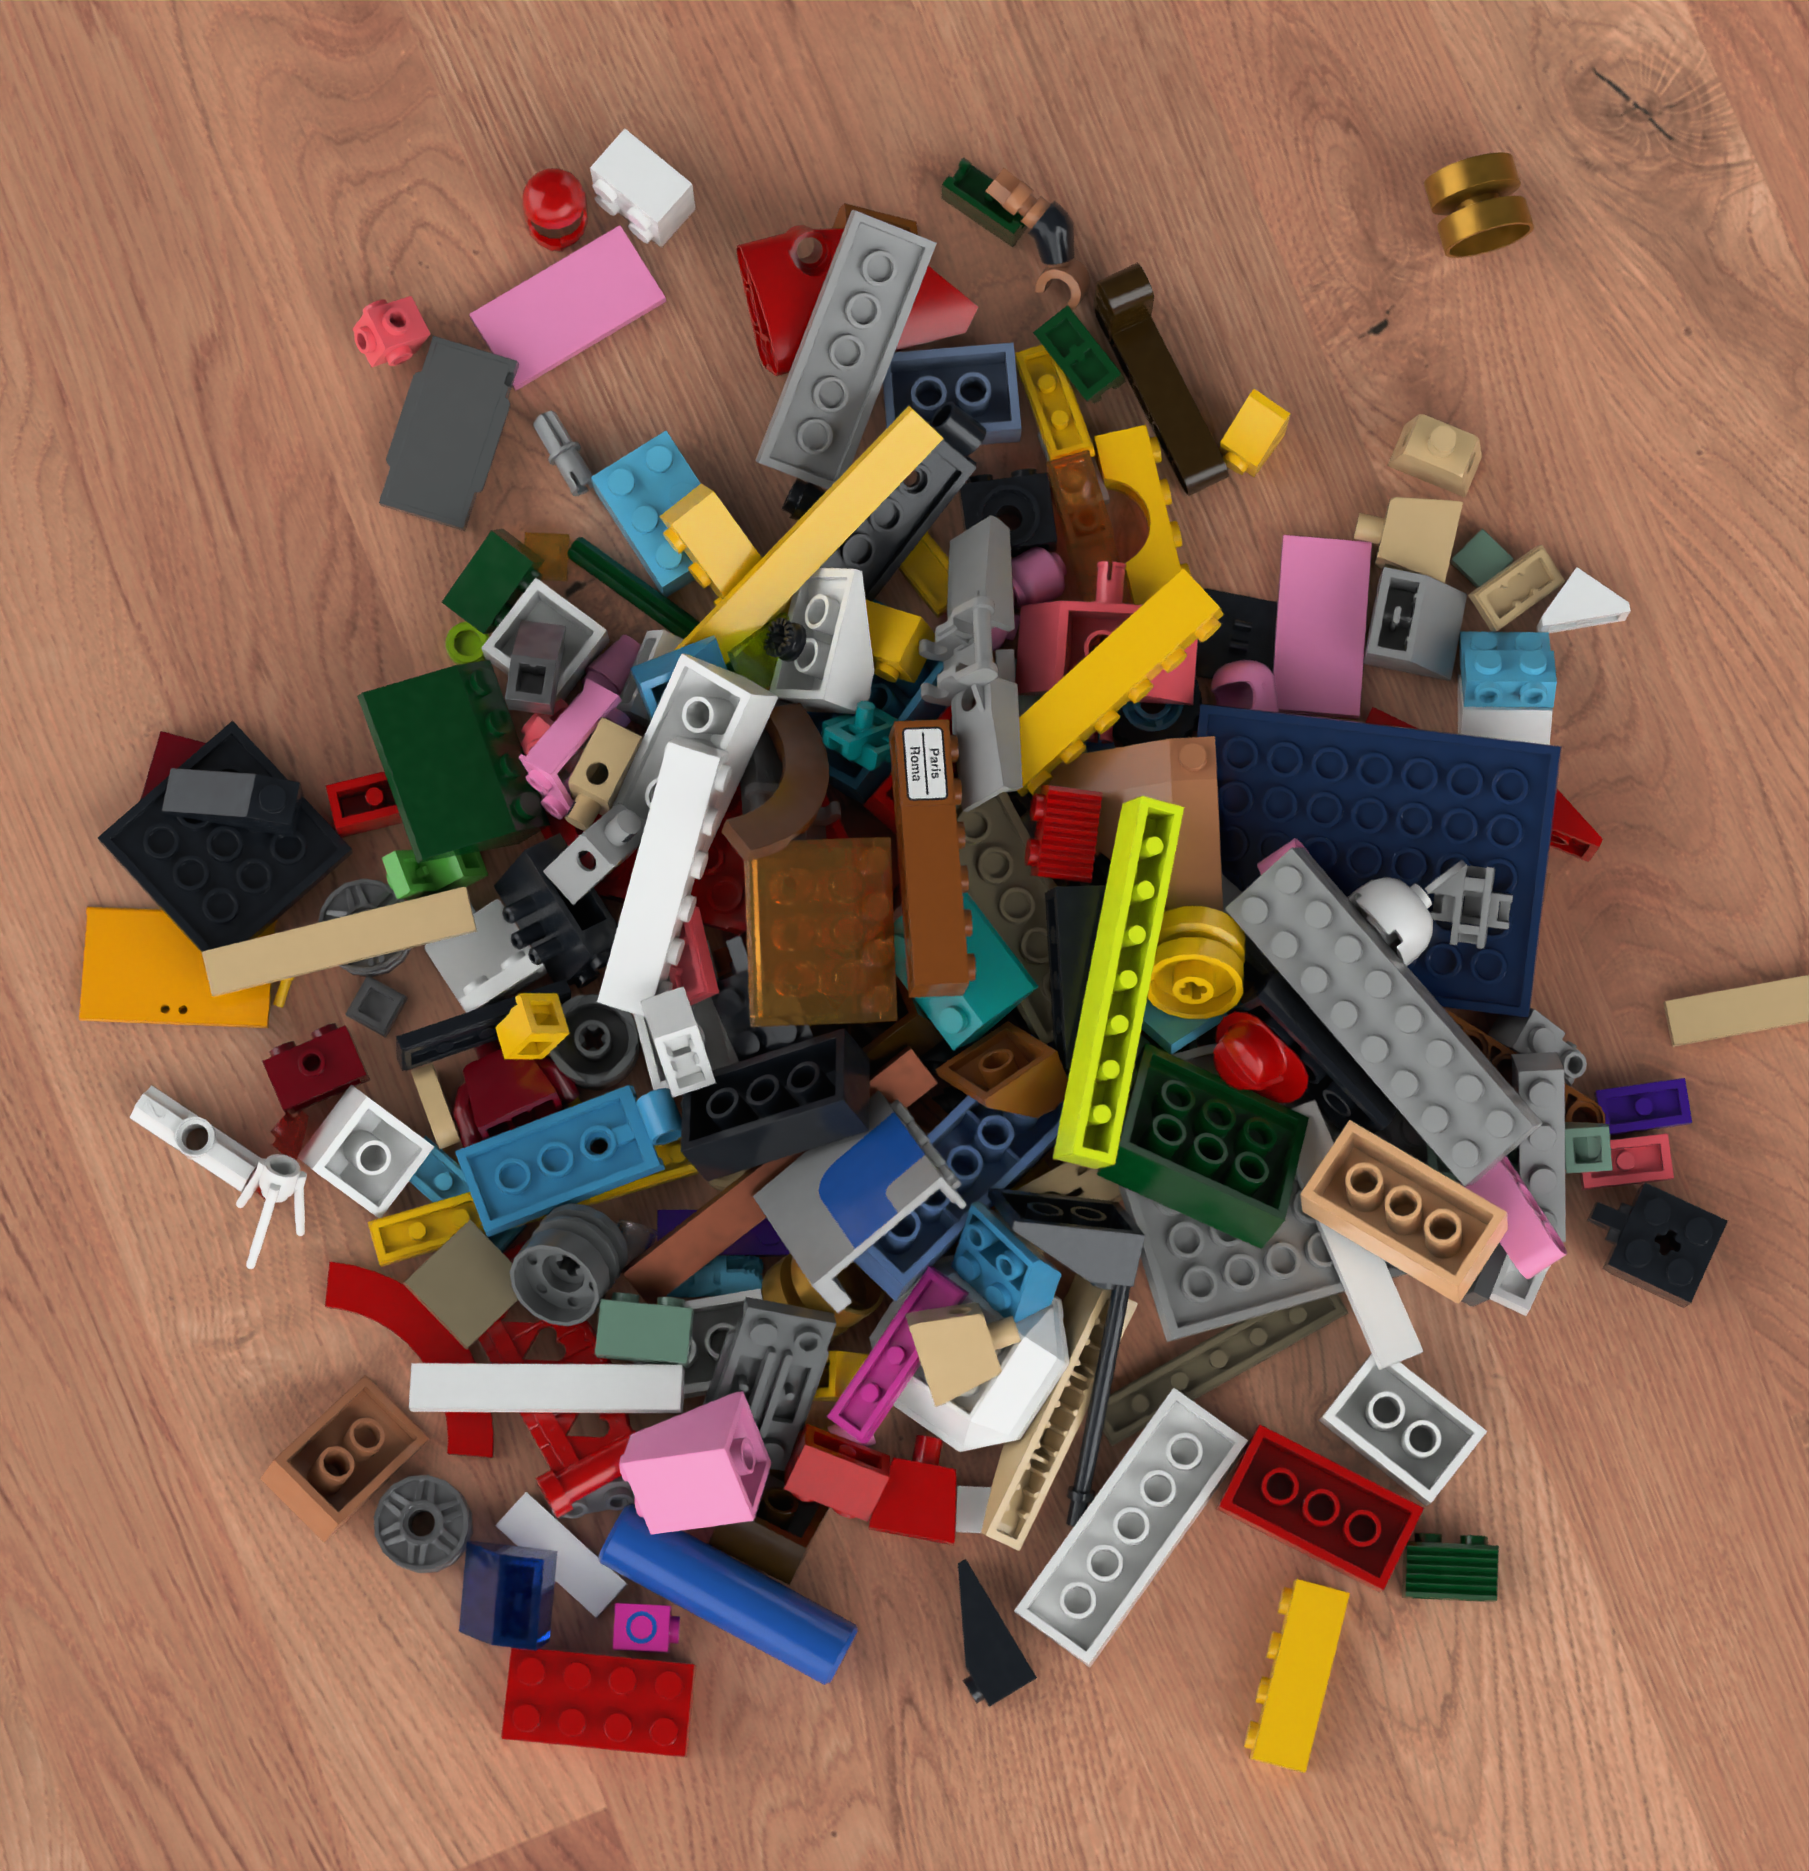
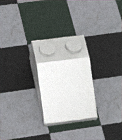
M819 568L793 594L787 620H790L791 623L795 622L803 625L806 630V644L803 652L792 662H786L777 657L769 691L778 696L777 700L792 703L800 702L807 712L856 714L857 703L868 701L870 698L871 684L875 672L862 571L844 568Z

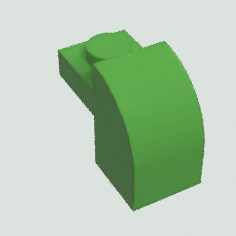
M395 850L382 857L387 871L386 877L389 886L394 891L397 899H407V901L456 888L468 887L488 876L480 851L417 863L413 850Z

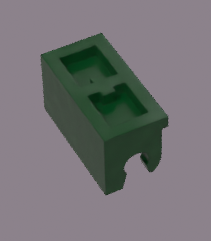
M962 158L953 177L948 175L943 182L941 199L1011 247H1014L1028 228L1021 222L1024 217L1018 212L1013 216L1002 207L1001 203L989 195L986 189L994 180L974 167L966 158Z
M1068 305L1033 332L1087 403L1090 400L1092 403L1099 402L1102 399L1101 395L1111 387L1117 389L1126 382L1118 368Z

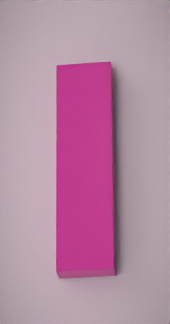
M929 1266L827 1418L862 1444L868 1443L921 1365L905 1314L961 1305L969 1292L933 1266Z

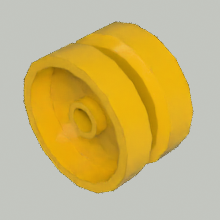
M1182 906L1165 911L1147 997L1153 1006L1168 1015L1184 1019H1208L1225 1014L1235 1007L1244 991L1243 965L1245 963L1246 950L1244 930L1231 916L1223 911L1205 906Z

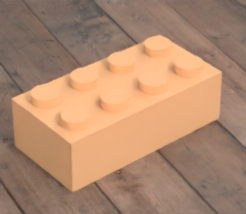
M1349 1120L1300 1194L1302 1211L1458 1304H1460L1508 1230L1507 1212L1351 1120Z

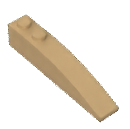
M1078 1274L1075 1275L1062 1303L1063 1323L1070 1363L1021 1440L1004 1443L981 1533L1018 1551H1020L1090 1403L1111 1290L1095 1287ZM1128 1299L1121 1338L1138 1305L1137 1302Z

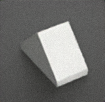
M1576 567L1541 617L1536 627L1537 632L1555 633L1625 621L1631 612L1630 604Z

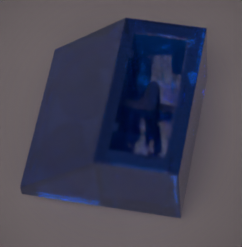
M467 1541L459 1632L490 1645L535 1651L550 1642L557 1551Z

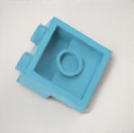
M1460 631L1459 656L1464 707L1554 708L1557 679L1554 651H1551L1549 632Z

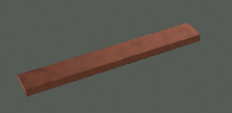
M908 1045L870 1075V1097L879 1090L891 1104L898 1099L907 1108L937 1085L938 1082ZM806 1151L749 1169L622 1269L623 1275L647 1304H656L658 1297L667 1296L766 1218L753 1196Z

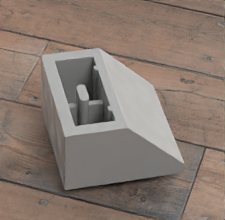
M1383 567L1378 582L1363 664L1450 681L1467 594L1427 575Z

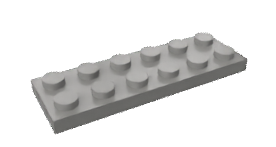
M851 210L756 457V462L829 489L851 466L936 247V242L856 210Z

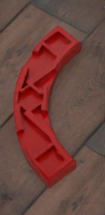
M329 1261L325 1300L326 1308L358 1314L383 1325L405 1341L423 1363L477 1364L469 1348L466 1350L405 1285L376 1271ZM445 1412L448 1432V1455L494 1458L492 1412Z

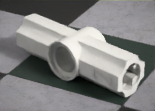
M152 1085L142 1094L130 1115V1119L240 1192L244 1190L256 1172L261 1157ZM196 1128L207 1130V1144L199 1150L188 1149L186 1145L188 1134Z

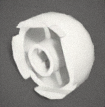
M1380 878L1369 881L1347 897L1406 966L1416 960L1427 948L1433 933V920L1428 911L1432 902L1419 885L1414 884L1409 887L1399 879Z

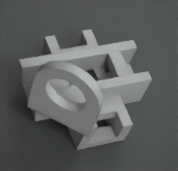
M1462 859L1425 888L1428 894H1435L1433 911L1429 912L1432 920L1452 922L1451 945L1464 942L1477 944V948L1484 949L1487 941L1488 927L1509 930V913L1513 895L1493 891L1494 868L1468 866Z

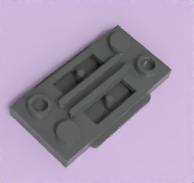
M433 336L422 372H416L413 375L386 458L390 470L379 500L381 506L458 530H466L477 493L482 492L510 409L511 404L508 398L519 367V363L516 360Z
M746 1297L743 1304L742 1320L738 1319L736 1328L729 1330L726 1334L703 1405L734 1392L743 1391L771 1459L770 1469L785 1471L798 1433L804 1428L829 1356L828 1346L836 1326L835 1314Z

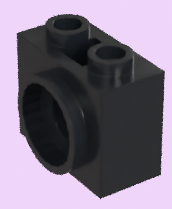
M1020 469L1013 471L1011 477L993 479V475L990 474L969 477L967 483L959 490L964 531L990 515L999 518L1001 515L1009 513L1016 515L1021 522L1017 529L1010 531L1011 557H1016L1034 546L1044 548L1048 552L1057 550L1058 540L1048 472L1037 474V469Z

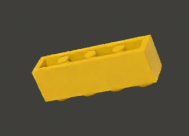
M703 484L698 485L659 516L668 528L663 532L665 539L678 554L685 551L693 562L688 567L692 576L704 589L709 585L718 598L713 601L715 607L762 559L716 493ZM792 598L744 645L753 657L761 654L771 662L777 659L766 654V650L763 647L766 644H763V640L767 639L764 634L765 632L769 633L767 627L772 626L771 622L773 620L776 621V618L782 617L787 619Z
M1299 1579L1293 1581L1292 1588L1283 1587L1277 1613L1283 1614L1285 1617L1281 1633L1272 1632L1266 1658L1274 1660L1270 1677L1261 1676L1255 1698V1703L1263 1704L1259 1721L1250 1720L1244 1742V1748L1251 1749L1249 1759L1306 1773L1350 1596L1349 1592Z

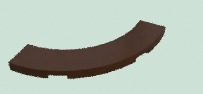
M800 702L774 707L764 727L775 745L779 760L783 762V774L779 788L769 800L755 810L727 819L722 829V833L745 862L776 853L787 847L790 840L799 834H804L816 819L825 798L829 782V762L826 748L816 725Z

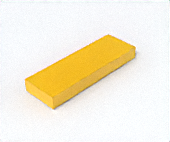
M1042 344L1016 352V368L1052 468L1056 469L1094 457V447L1069 378Z

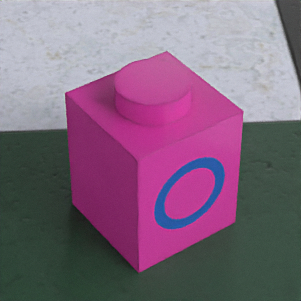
M615 1603L613 1650L670 1653V1643L679 1644L680 1616H672L671 1606Z

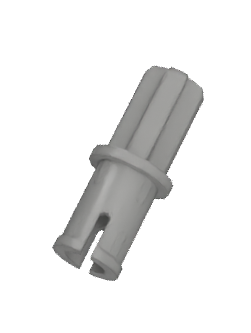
M548 411L539 415L533 426L550 454L548 458L549 463L557 466L573 496H579L588 492L585 485L588 484L590 488H593L591 480L593 475L579 453L581 449L580 444L572 441L554 411Z

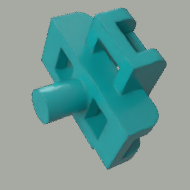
M860 701L857 703L855 717L850 714H843L823 722L821 737L824 745L829 749H834L842 754L843 757L858 763L868 770H874L880 767L881 762L891 763L889 734L894 721L899 720L879 708H875V705L871 702Z

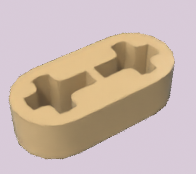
M433 1063L411 1070L439 1149L461 1142Z

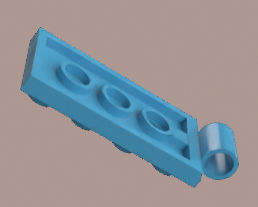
M627 1085L455 1151L487 1237L547 1215L555 1207L570 1203L576 1204L664 1170L665 1166L662 1158L658 1157L654 1146L668 1144L679 1139L682 1130V1119L670 1089L661 1088L650 1091L636 1101L637 1094L634 1087ZM596 1140H604L608 1144L607 1150L602 1154H595L591 1151L592 1143Z

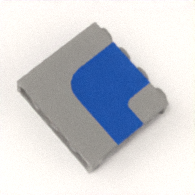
M879 1090L870 1097L869 1131L807 1150L753 1196L811 1285L837 1313L849 1305L852 1300L836 1278V1275L934 1192L940 1189L952 1203H956L961 1209L967 1205L956 1190L962 1185L961 1181L945 1164L946 1161L930 1143V1139L914 1121L915 1119L898 1099L891 1104Z

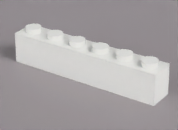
M679 736L668 741L599 993L598 1003L645 1017L640 1001L672 990L673 983L668 982L667 979L671 964L678 965L684 949L685 940L680 939L679 935L683 921L688 923L695 909L696 896H692L691 892L695 878L699 880L702 878L707 865L708 853L702 851L707 835L713 836L718 825L720 810L715 809V804L719 791L723 793L726 791L731 778L732 766L726 765L730 752Z

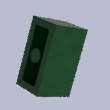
M491 530L441 603L482 634L492 633L535 578L541 579L542 574L538 570L545 560L506 530Z

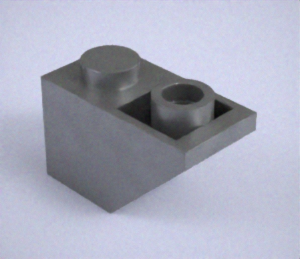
M521 620L511 654L505 700L510 710L554 715L566 626Z

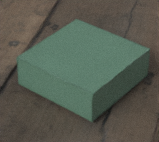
M1481 529L1451 559L1450 563L1478 588L1512 564L1514 559L1485 530Z

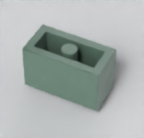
M613 1292L611 1300L601 1299L595 1355L597 1358L688 1367L694 1319L693 1308H685V1300L658 1297L657 1305L639 1303V1295Z

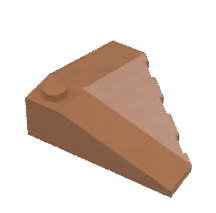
M1215 736L1164 739L1084 753L1068 765L1062 761L1050 772L1053 779L1048 785L1102 792L1103 797L1101 800L1098 834L1096 837L1097 843L1095 846L1096 852L1094 855L1096 858L1103 854L1110 861L1112 859L1122 803L1140 796H1146L1184 807L1165 908L1172 910L1182 906H1205L1224 912Z

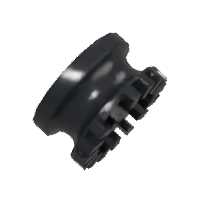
M782 617L776 618V621L773 620L771 622L772 626L767 627L769 633L765 632L764 634L767 639L763 640V644H766L763 646L764 650H766L767 655L775 658L779 657V659L786 662H792L803 652L806 644V630L803 625L795 622L791 623L790 620Z

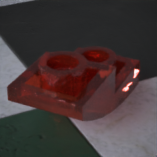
M302 1110L294 1117L287 1112L270 1131L276 1137L270 1146L279 1154L287 1155L297 1160L307 1129L308 1115ZM258 1186L255 1193L265 1201L266 1198L262 1195L261 1188Z

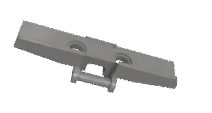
M992 515L950 540L947 597L948 620L936 627L935 642L927 639L919 641L920 656L943 662L944 671L937 675V686L930 683L921 684V698L929 703L945 706L951 705L953 735H957L959 747L956 767L957 775L961 779L962 785L961 805L962 810L966 812L1002 792L1017 791L1023 787L1018 684L998 677V666L993 663L991 629L997 627L1008 632L1015 629L1010 528ZM974 698H975V700H976V705H975L974 708L972 709V704H973V701H974Z

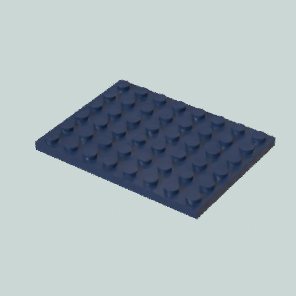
M1211 704L1200 705L1197 737L1215 736L1222 874L1241 892H1244L1261 876L1257 864L1294 838L1304 845L1312 858L1346 897L1371 880L1394 878L1401 880L1409 887L1414 884L1419 885L1432 902V905L1428 908L1429 912L1433 911L1435 894H1428L1425 888L1463 859L1468 866L1494 868L1493 891L1513 895L1509 913V930L1488 927L1487 941L1484 949L1477 948V944L1464 942L1451 945L1452 922L1433 920V933L1427 948L1407 967L1442 1007L1529 1017L1562 746ZM1245 960L1243 965L1244 980L1256 983L1262 975Z

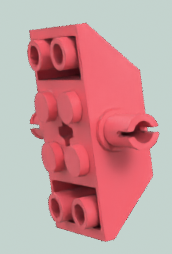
M1102 561L1097 563L1096 601H1053L1021 605L1015 683L1018 684V695L1042 697L1142 606L1122 603L1126 564L1113 562L1112 578L1110 580L1111 565H1109V562ZM1198 639L1184 650L1188 655L1177 668L1169 673L1163 669L1151 680L1154 687L1138 702L1193 705ZM1113 726L1103 734H1100L1099 740L1102 741V744L1113 743ZM1096 730L1085 741L1098 743V731Z

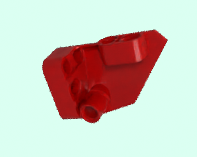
M796 225L786 233L740 244L736 247L758 354L764 368L775 376L790 372L845 228L812 229L805 225ZM812 237L814 241L812 253L805 258H799L797 254L799 243L805 238ZM928 266L895 351L966 333L978 306Z

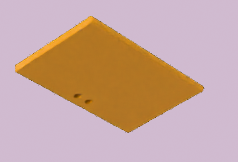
M86 908L87 921L79 1009L80 1021L269 1028L272 983L213 997L202 953L162 909ZM278 919L256 938L275 934Z

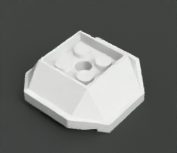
M955 1255L941 1257L933 1265L934 1268L969 1292L962 1304L973 1302L980 1304L986 1324L1004 1318L951 1267ZM918 1281L896 1302L892 1301L869 1337L872 1349ZM1054 1295L1051 1305L1015 1323L1021 1342L995 1350L1002 1370L998 1376L943 1405L935 1407L922 1365H920L893 1406L959 1452L1021 1440L1070 1363L1063 1323L1062 1299Z

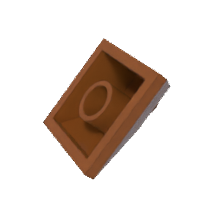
M1009 1021L936 1069L940 1078L984 1106L1033 1118H1039L1043 1114L1056 1109L1064 1101L1068 1078L1057 1051Z

